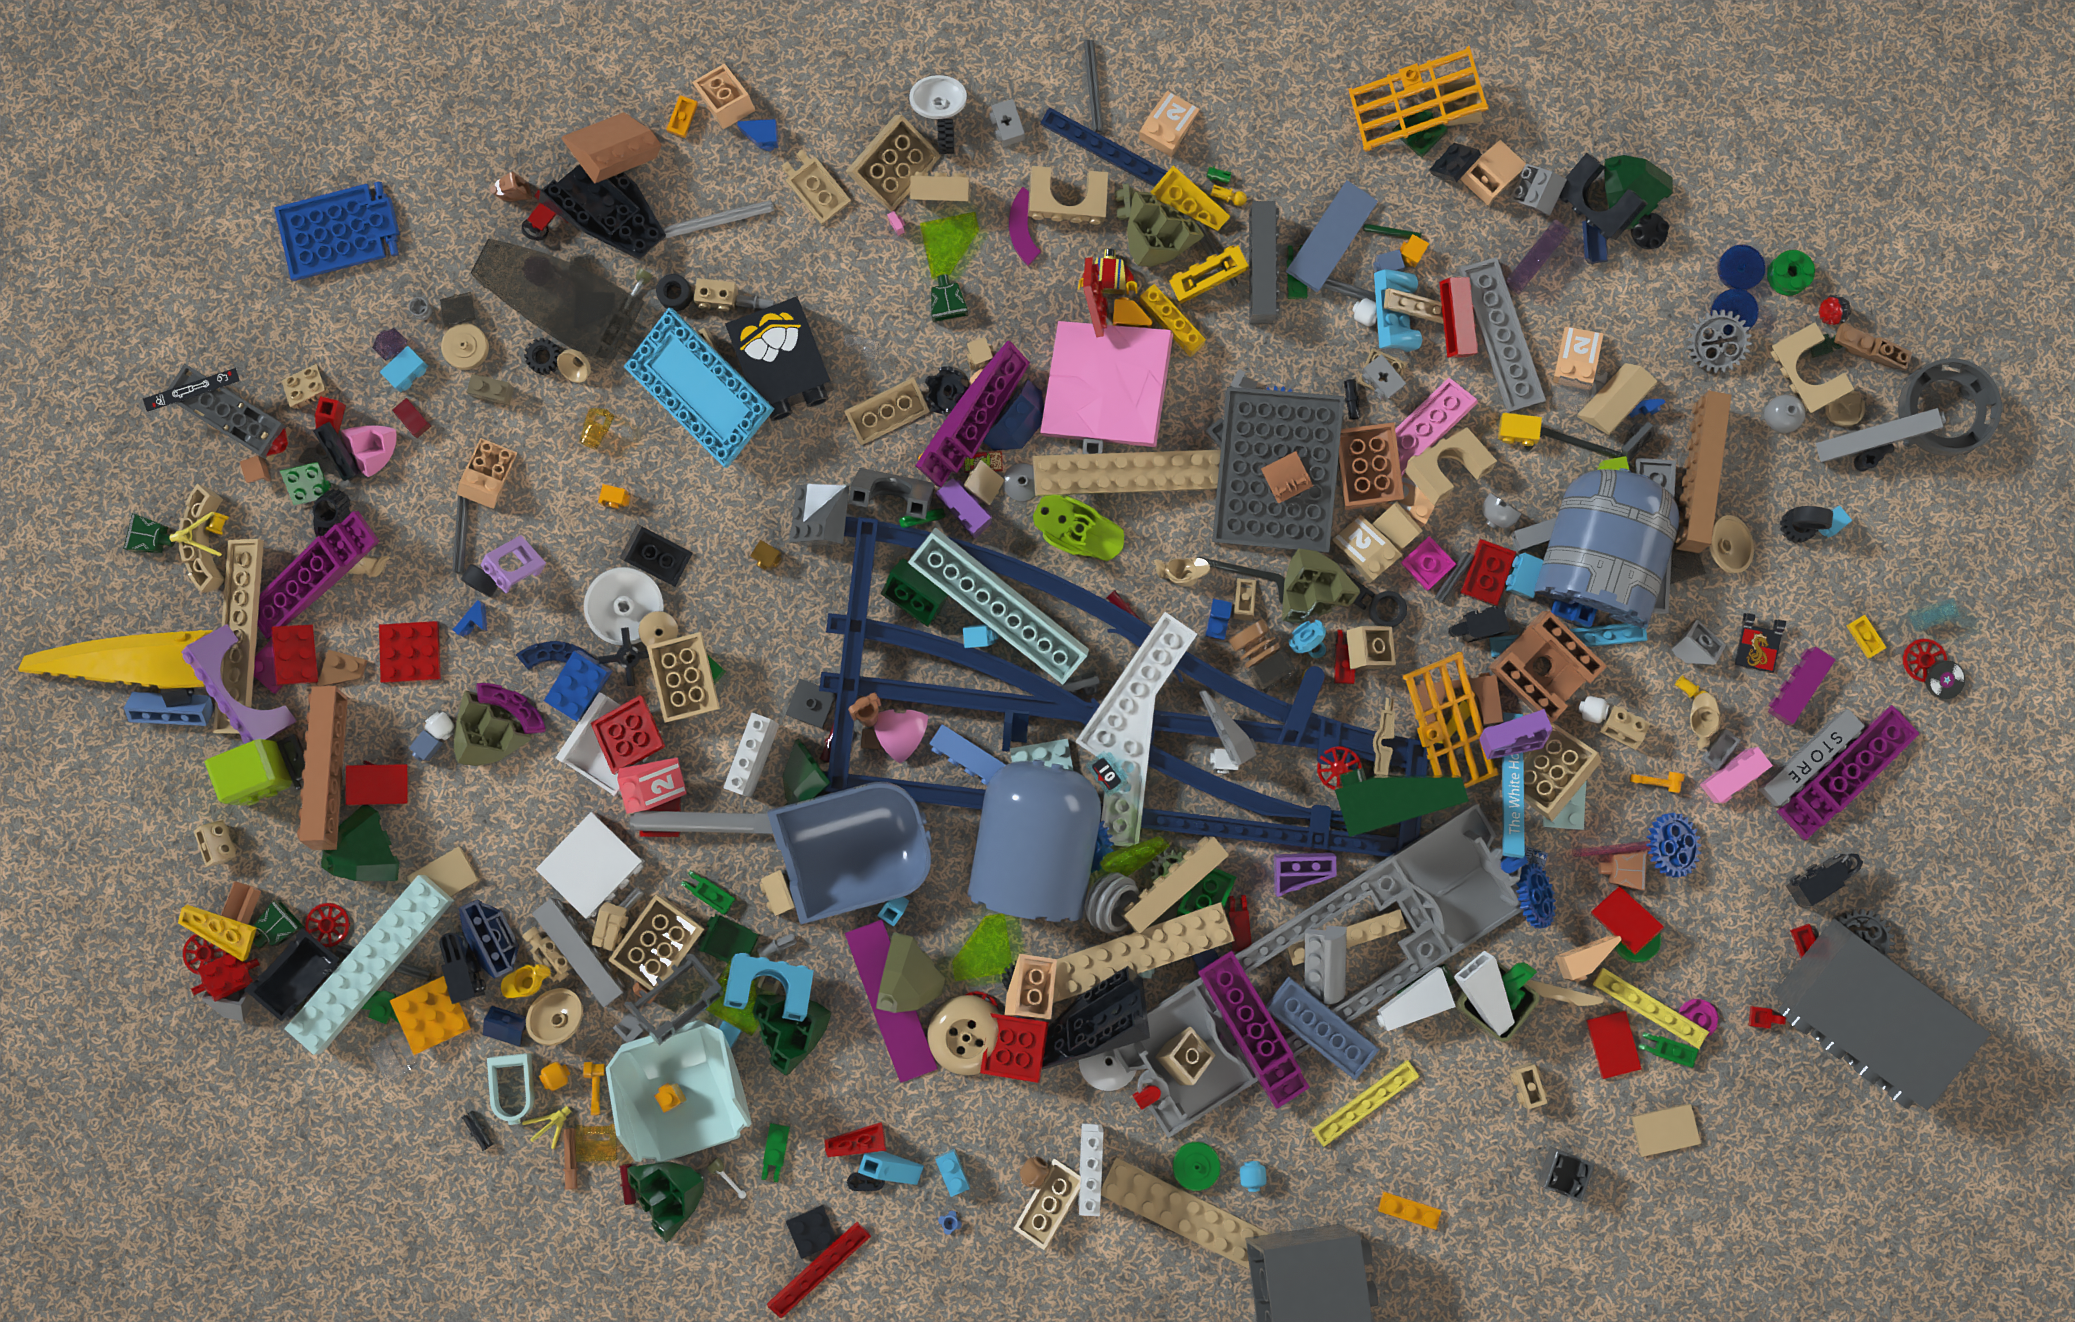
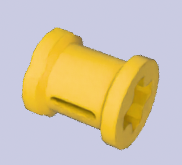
M214 512L205 530L223 535L222 529L229 517Z

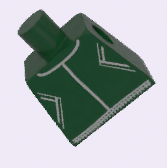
M946 274L938 276L939 286L931 288L932 321L938 322L968 316V309L958 283L950 284L949 276Z
M132 513L123 549L137 553H162L164 545L173 547L175 542L170 540V534H167V526Z
M274 900L254 924V927L257 928L256 930L260 934L253 939V942L259 948H262L267 943L271 946H279L305 927L281 900Z

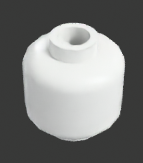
M1368 298L1363 299L1361 302L1357 301L1353 307L1354 319L1367 327L1377 325L1376 302Z
M1588 696L1585 702L1581 701L1579 712L1582 713L1583 720L1601 723L1607 719L1609 705H1607L1605 699Z
M437 711L425 720L426 731L437 740L442 738L445 741L453 735L452 730L455 725L446 713H439Z

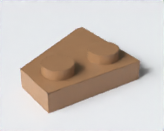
M328 649L317 686L362 679L367 660Z

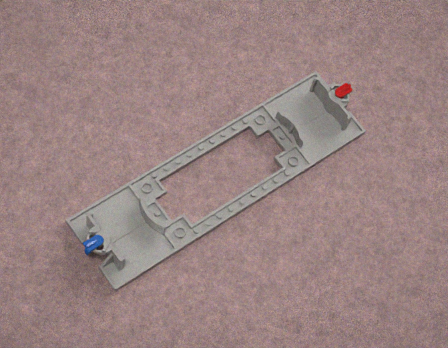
M1474 802L1236 954L1235 957L1247 974L1305 937L1306 929L1316 930L1367 896L1371 897L1379 911L1396 901L1414 931L1398 942L1407 959L1330 1008L1331 1011L1348 1023L1523 911V908L1520 909L1521 902L1518 901L1519 894L1516 890H1519L1516 882L1520 880L1521 867L1528 863L1526 855L1523 858L1505 856L1501 859L1503 856L1502 847L1493 848L1489 851L1493 839L1497 836L1479 805ZM1201 978L1147 1011L1149 1039L1113 1050L1127 1073L1134 1070L1148 1069L1141 1074L1138 1080V1092L1132 1095L1141 1110L1149 1107L1168 1138L1258 1081ZM1188 1027H1192L1216 1056L1194 1085L1180 1086L1155 1057L1166 1042ZM1294 1032L1284 1037L1294 1054L1293 1057L1311 1047L1310 1044ZM1143 1083H1151V1084H1152V1085H1147L1146 1087L1142 1088V1084H1143Z

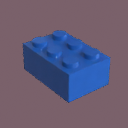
M581 650L573 651L544 702L578 722L602 690L613 670L603 664H599L597 660Z

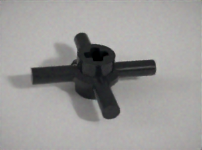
M629 627L621 628L623 646L619 648L617 654L598 656L599 664L618 662L620 666L626 669L627 686H635L633 667L639 663L640 659L649 658L648 650L638 651L636 647L631 645ZM627 652L633 655V657L630 658V661H627L624 658V655H627Z

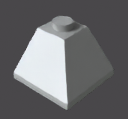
M1696 619L1675 642L1671 650L1677 658L1682 659L1685 663L1714 665L1717 663L1726 644Z
M250 975L253 982L258 980V976ZM243 988L214 1002L209 993L205 992L202 1000L224 1018L244 1021L251 1009L253 997Z

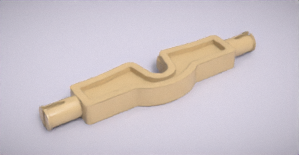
M1386 698L1385 710L1381 711L1379 729L1373 739V749L1376 753L1374 773L1377 775H1388L1393 751L1391 747L1381 745L1382 739L1394 738L1396 713L1393 711L1394 699Z

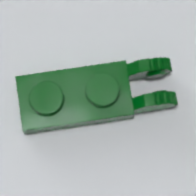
M1292 245L1287 247V269L1293 261ZM1287 273L1288 299H1307V286Z
M689 870L687 874L699 881L698 885L695 888L684 880L681 882V885L690 890L694 896L725 916L736 901V898L705 877L702 878Z
M1643 1032L1642 1036L1644 1038L1657 1041L1655 1049L1645 1044H1640L1639 1049L1690 1068L1694 1067L1699 1049L1662 1036L1657 1037Z
M770 1123L761 1180L768 1178L769 1165L776 1166L773 1176L774 1182H779L790 1126Z

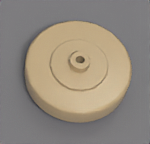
M462 323L451 327L445 333L441 342V351L445 360L453 367L460 370H471L480 366L487 358L489 342L486 335L477 326Z

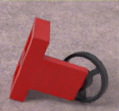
M538 190L534 197L539 202L540 191ZM540 203L522 223L521 231L527 238L541 241L548 236V224L555 216H558L567 224L569 222ZM524 228H528L536 236L528 234ZM544 229H545V230H546V234L543 235V236H540V232H541V231L543 232Z

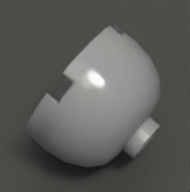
M1788 394L1772 399L1764 412L1766 424L1775 432L1782 434L1795 431L1802 425L1806 416V410L1802 401Z
M1489 493L1482 506L1483 515L1487 519L1485 523L1494 529L1497 526L1509 528L1522 515L1521 512L1493 493Z

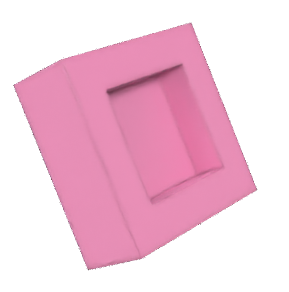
M894 211L887 214L888 220L897 235L905 233L903 227L905 222L900 215L897 216Z

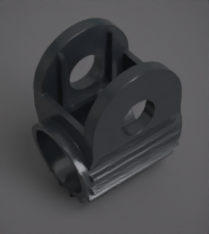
M333 488L313 502V525L316 537L324 536L329 531V528H332L336 523H342L351 514L349 509L351 500L344 491ZM327 501H330L335 506L336 510H333L328 505Z

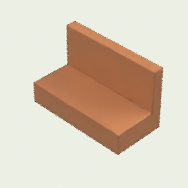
M234 881L220 916L248 925L261 890L257 887Z

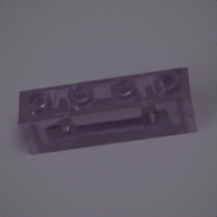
M1555 219L1506 279V285L1519 295L1571 230Z

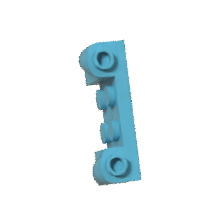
M1388 269L1374 273L1379 349L1396 348L1404 352L1419 349L1423 340L1420 331L1410 329L1409 315L1384 308L1386 289L1391 288L1410 294L1414 293L1418 287L1416 275Z

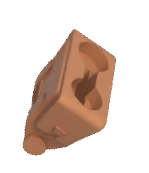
M509 172L490 188V192L493 195L508 202L532 199L529 182L514 172Z

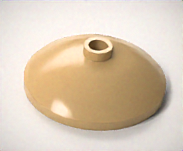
M1732 515L1720 517L1714 522L1712 542L1709 545L1714 561L1728 573L1735 574L1745 571L1750 566L1754 555L1753 539L1748 527L1742 520Z
M564 988L552 989L540 995L531 1005L526 1017V1028L530 1037L537 1043L545 1046L557 1045L568 1040L577 1031L583 1018V1005L580 998L574 992Z

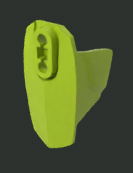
M1048 495L1041 498L1033 514L1034 526L1043 533V538L1050 545L1072 555L1091 556L1104 561L1113 559L1123 549V529L1098 513L1090 505L1068 495ZM1047 507L1049 513L1043 514L1041 509ZM1064 515L1066 521L1064 523L1060 522L1059 516Z

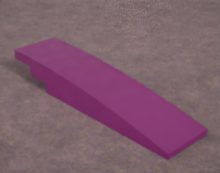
M1007 341L971 384L915 465L936 486L942 488L950 473H957L966 457L973 458L1029 366L1030 362L1011 341Z
M353 511L342 523H336L324 536H318L260 594L257 626L266 639L272 637L271 627L286 626L380 542L359 511Z
M1890 705L1865 727L1859 737L1851 740L1845 750L1837 753L1830 764L1825 767L1823 766L1815 778L1809 779L1801 791L1795 792L1790 797L1791 800L1776 811L1803 841L1807 840L1819 827L1824 826L1836 813L1841 812L1920 734L1893 705Z
M883 919L845 933L900 1083L937 1070L938 1068L929 1048L917 1010L894 1013L876 1009L882 976L891 944V939L888 936Z
M1230 951L1198 971L1212 1000L1274 1108H1280L1309 1089L1310 1087L1301 1073L1302 1070L1293 1057V1052L1234 953Z

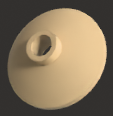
M654 611L647 614L641 620L638 629L639 637L646 646L677 638L678 626L670 614L663 611ZM657 629H662L663 632L662 634L657 635L655 634V631Z

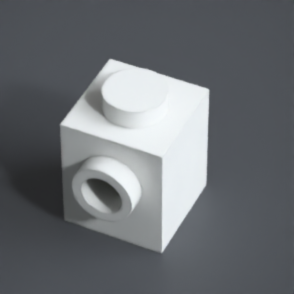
M1215 749L1214 753H1210V765H1213V769L1218 770L1219 774H1229V770H1238V765L1231 763L1225 749Z

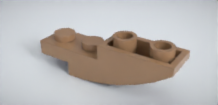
M1846 323L1839 325L1834 340L1835 343L1845 347V351L1853 355L1900 370H1907L1912 355L1911 351L1882 337L1875 338Z

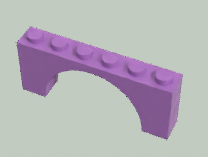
M228 624L187 645L181 652L184 661L191 665L195 676L200 681L202 680L208 694L217 701L220 711L227 715L231 726L240 733L244 744L257 739L269 740L296 722V719L286 705L272 710H256L240 704L227 692L221 679V662L226 651L238 642V638Z

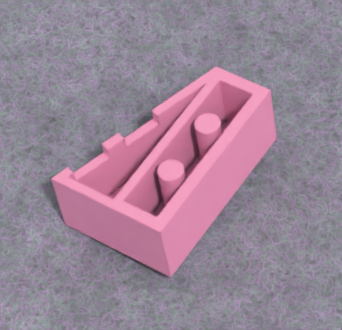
M1759 747L1745 749L1702 782L1700 786L1714 803L1724 804L1732 798L1731 795L1733 793L1743 790L1749 782L1760 777L1773 765Z

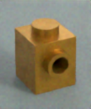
M762 540L758 542L750 555L752 559L757 561L756 565L765 571L767 568L771 571L774 567L778 568L782 562V553Z

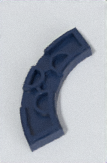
M561 641L537 643L516 654L528 670L547 661L567 663L573 651L581 650L595 659L586 650Z

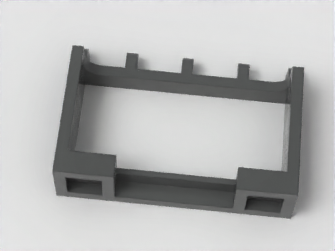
M688 953L685 956L688 962L678 969L675 964L671 966L674 973L664 981L657 977L655 981L658 986L646 994L643 990L639 991L642 998L636 1003L632 1004L631 1001L624 1003L659 1046L724 995L719 983L693 954ZM694 966L711 987L701 994L702 998L674 1021L670 1022L668 1020L655 1030L638 1009Z

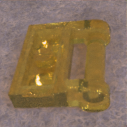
M610 1124V1126L576 1125V1162L617 1160L615 1124ZM586 1134H610V1140H583V1136Z

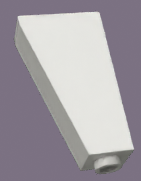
M1483 951L1459 971L1454 978L1485 1024L1500 1036L1514 1024V1019L1497 961L1494 956Z
M1434 968L1378 1009L1379 1015L1376 1017L1380 1027L1390 1031L1456 1007L1442 968Z

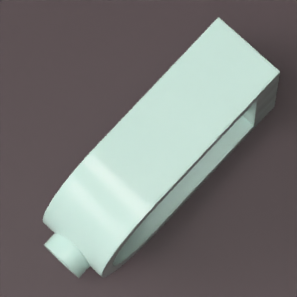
M531 1053L487 1058L491 1109L498 1118L508 1121V1125L520 1124V1118L526 1116L531 1111L535 1101ZM524 1065L526 1105L520 1114L510 1115L501 1108L499 1103L497 1068Z

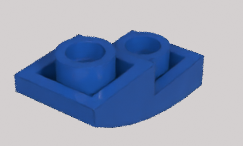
M1664 399L1641 401L1628 416L1633 418L1640 414L1641 411L1644 416L1648 413L1654 415L1662 410L1660 406L1666 402Z

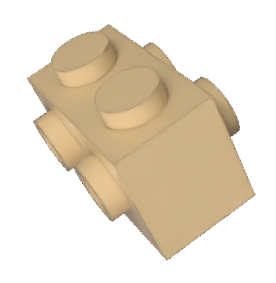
M697 278L694 302L699 308L709 310L710 307L718 308L719 311L728 312L729 309L735 310L738 287L735 282Z
M985 337L967 343V361L970 369L975 370V372L985 368L995 356L993 346H988Z
M1614 705L1608 713L1600 732L1636 750L1643 742L1651 723L1645 721L1642 717L1627 712L1624 708Z
M224 820L204 824L194 830L206 868L228 862L236 857V848L231 843L229 828L225 825Z
M1529 1062L1511 1068L1512 1074H1510L1513 1085L1517 1086L1519 1093H1516L1520 1105L1531 1109L1548 1104L1546 1100L1547 1092L1544 1085L1541 1084V1073L1538 1066Z

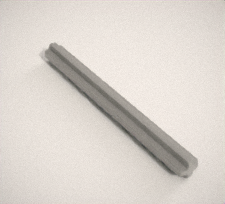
M772 200L666 226L662 229L666 234L665 238H670L774 211V205Z

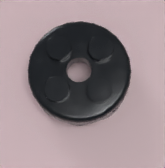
M942 366L938 368L939 373L937 375L928 376L925 380L929 388L926 400L932 405L930 408L932 412L949 415L970 385L968 377L962 370L952 366Z

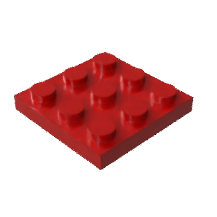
M1093 257L1085 258L1083 290L1095 335L1098 338L1104 336V329L1107 328L1108 301L1106 297L1103 298L1104 286L1102 280L1099 281L1098 275H1100L1098 263L1094 264Z
M438 621L379 624L380 683L441 680Z
M642 695L591 722L610 771L614 775L618 774L620 768L630 767L666 747L646 700Z
M990 1013L992 1018H997L999 1028L998 1040L988 1058V1047L984 1051L980 1073L1040 1083L1049 1022Z

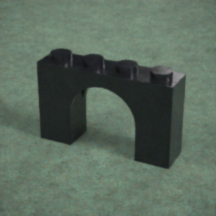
M1586 153L1565 177L1567 180L1559 198L1565 203L1569 201L1574 205L1572 209L1579 215L1583 213L1587 217L1585 221L1592 227H1599L1601 229L1599 233L1607 240L1609 238L1617 240L1648 203L1637 193L1628 189L1609 210L1602 212L1594 211L1588 202V191L1591 184L1606 167L1593 155Z

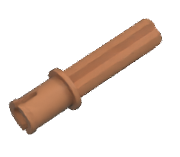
M575 1128L564 1129L565 1168H563V1171H565L564 1189L566 1190L578 1188L577 1170L579 1168L577 1167Z

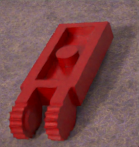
M1337 629L1334 684L1354 685L1355 669L1350 668L1348 645L1342 644L1343 632L1342 629Z
M1241 895L1240 898L1242 911H1235V899L1233 896H1229V924L1235 941L1231 942L1232 952L1242 951L1252 945L1246 895Z

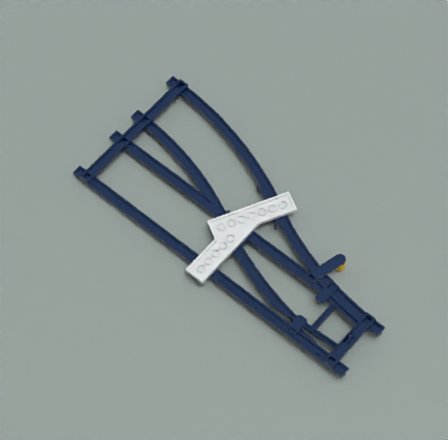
M846 516L844 536L856 538L847 615L828 613L826 633L844 635L840 674L821 672L819 691L838 693L828 771H823L832 784L824 791L838 792L872 782H888L906 790L915 802L982 809L985 789L849 774L855 721L852 719L848 709L855 704L858 696L867 697L872 693H876L879 698L1004 713L1006 709L1029 711V716L1082 722L1086 727L1075 742L1099 759L1105 758L1121 779V783L1112 790H1108L1105 786L1104 800L1101 803L1100 822L1105 821L1103 827H1109L1107 834L1113 836L1109 841L1113 842L1114 845L1138 848L1140 828L1390 857L1420 837L1422 816L1393 824L1400 825L1398 838L1363 833L1349 837L1348 832L1329 830L1330 826L1347 829L1346 825L1330 822V820L1344 821L1341 808L1340 810H1331L1329 806L1317 804L1313 805L1312 808H1306L1276 799L1222 779L1151 745L1155 730L1219 737L1210 716L1154 710L1155 696L1172 671L1177 676L1179 682H1184L1181 673L1178 671L1180 670L1223 696L1265 716L1285 723V725L1232 719L1247 734L1249 739L1252 738L1254 742L1318 749L1317 761L1319 764L1324 765L1329 764L1320 759L1321 755L1335 762L1332 752L1324 753L1332 747H1346L1352 750L1359 758L1375 762L1376 753L1373 749V739L1377 731L1346 724L1312 713L1325 678L1324 671L1320 667L1312 666L1303 671L1302 682L1293 705L1230 677L1187 652L1186 650L1197 636V633L1166 612H1164L1155 627L1152 628L1116 605L1057 575L991 549L948 537L988 570L1032 586L1085 611L1115 628L1107 629L1108 633L1118 634L1139 648L1102 704H1099L1094 698L1091 699L1092 703L1085 702L1050 681L973 647L965 648L962 643L916 629L867 619L876 541L918 550L931 532L911 527L902 528L900 525L880 522L878 519ZM870 639L890 643L951 660L991 675L1034 696L860 676L864 640ZM1395 735L1393 739L1381 740L1382 746L1393 749L1389 765L1406 768L1405 775H1426L1427 764L1430 762V759H1427V749L1422 747L1420 740ZM1443 743L1433 744L1435 751L1444 748ZM1336 750L1337 757H1338V752L1344 754L1345 751H1344V750ZM1349 752L1346 757V763L1355 760L1354 756ZM1446 753L1437 757L1439 763L1446 764ZM1356 763L1348 766V769L1356 770ZM1147 766L1207 794L1262 815L1297 817L1309 820L1310 827L1143 808Z

